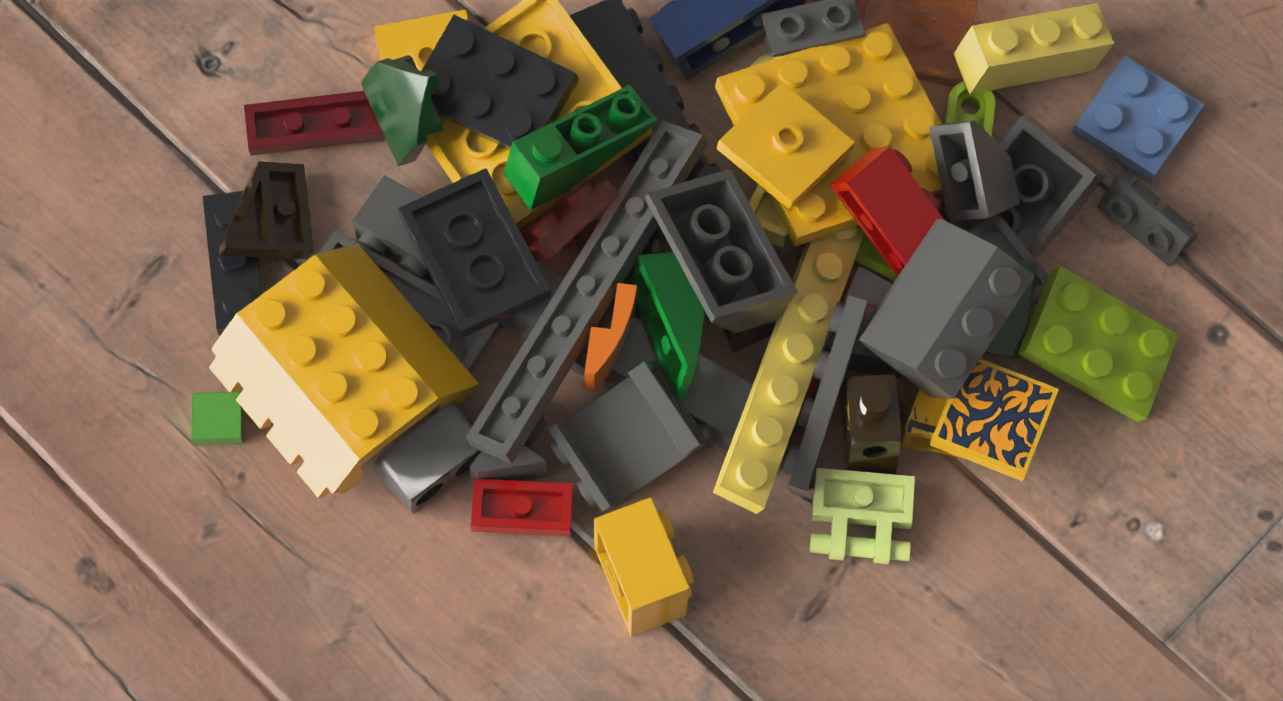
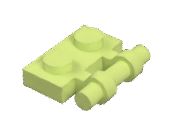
M816 468L812 521L831 522V534L811 533L809 553L829 554V560L844 561L845 556L873 558V563L886 565L889 564V560L909 561L911 543L908 541L891 540L892 528L911 529L915 476ZM847 524L876 526L875 539L847 536Z

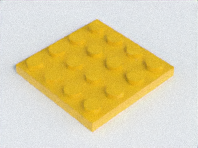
M523 0L484 28L577 74L579 80L557 120L622 89L558 0ZM441 116L439 117L443 123L444 131L428 135L426 145L453 183L487 168L518 229H521L654 133L650 128L570 191L532 210L527 207L503 175L510 150Z
M889 23L864 30L865 37L804 49L717 77L715 89L734 126L781 82H784L855 141L853 150L791 210L768 192L794 246L858 225L829 184L873 148L890 146L892 149L900 151L910 162L913 169L910 174L921 188L927 189L934 196L943 193L929 129L933 125L942 123Z

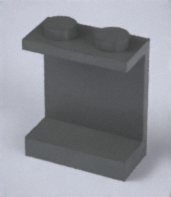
M644 361L628 372L630 376L565 422L555 423L548 428V431L554 438L550 441L553 452L565 466L572 465L581 479L577 483L581 494L592 507L598 505L602 512L613 509L709 443L680 398H675L669 382L655 361Z

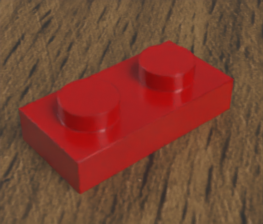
M474 478L471 532L571 537L573 483Z

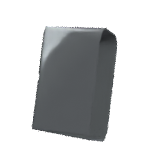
M455 402L446 405L376 459L374 463L376 476L412 514L448 488L449 485L455 483L470 471L471 464L481 452L471 447L465 438L472 428L471 423Z

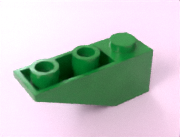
M628 85L512 142L503 175L527 207L532 210L570 191L656 125L658 119L631 85Z

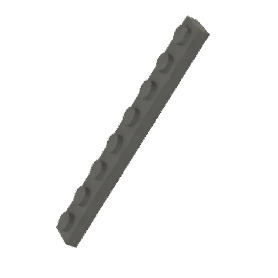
M664 120L661 121L465 437L471 447L510 464L514 462L590 338L591 327L598 325L614 299L617 283L623 284L636 263L638 255H641L659 225L645 200V196L649 192L686 181L707 147L706 140L702 134Z

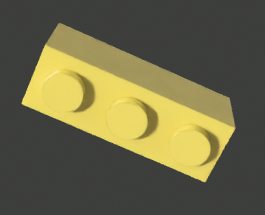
M1098 3L973 25L955 50L954 56L970 95L1094 71L1112 48L1114 41Z

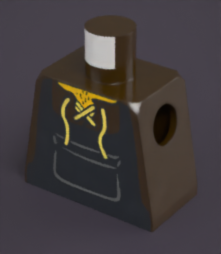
M896 375L846 377L840 391L846 470L896 475L901 447ZM873 446H881L883 448V452L874 454L866 453L864 450Z

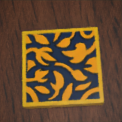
M980 359L955 398L947 399L930 445L1023 481L1059 389Z

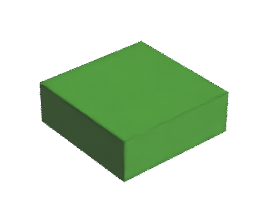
M241 392L192 393L191 440L193 445L243 444V408L236 400Z

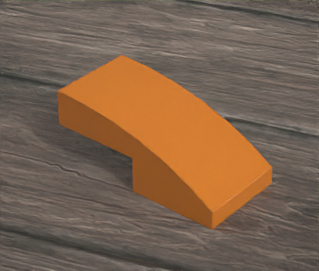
M617 283L611 329L591 327L584 373L585 390L595 391L613 369L623 351L634 320L637 304V285Z

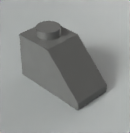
M975 120L938 124L929 127L949 222L990 218L1020 204L1011 157Z

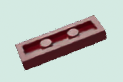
M364 91L244 105L250 156L386 140Z

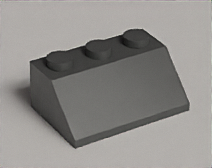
M731 169L647 193L645 200L712 324L734 333H740L778 320L798 291Z
M941 218L936 219L856 340L930 397L955 398L1035 276L999 247Z

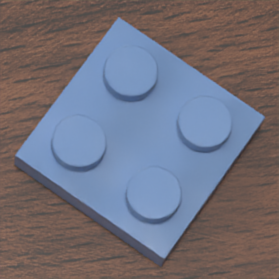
M1125 55L1076 122L1072 133L1148 181L1153 182L1197 120L1205 104Z

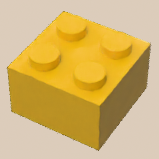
M651 497L594 519V549L631 637L687 616L688 599L693 597L690 585L694 583V578L688 561L684 555L676 557L671 539L675 538V533L669 516L665 510L657 512Z

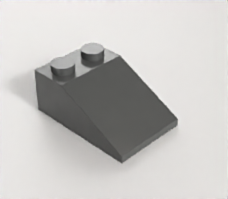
M1021 115L999 144L1011 157L1020 204L999 214L1036 259L1078 213L1106 175L1035 119ZM946 212L943 216V219L949 222ZM983 219L952 221L949 223L969 231Z

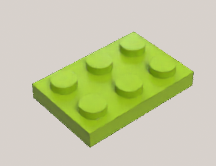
M1058 266L1050 270L1018 355L1130 419L1140 422L1148 418L1179 334L1062 266Z

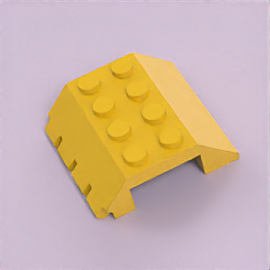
M359 244L312 256L239 311L211 349L217 356L209 367L230 393H234L242 387L244 388L236 400L260 429L268 427L273 422L274 426L266 435L267 438L290 465H295L304 459L305 462L298 469L297 473L318 498L324 497L329 492L332 494L338 492L340 496L364 478L361 465L433 409L438 412L452 402L458 405L480 388V384Z

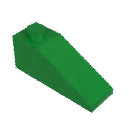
M674 252L638 255L629 281L630 285H637L636 309L675 398H685L698 363L705 310Z

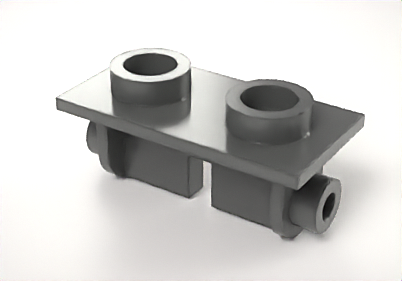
M822 0L761 14L767 35L764 36L768 55L772 54L773 57H781L812 47L865 37V31L855 0Z
M1126 173L1122 176L1118 174L1097 207L1170 267L1183 248H1188L1197 238L1198 233L1192 229L1194 224L1191 221L1185 220L1169 205L1163 210L1156 205L1160 198L1143 185L1137 176L1130 178Z

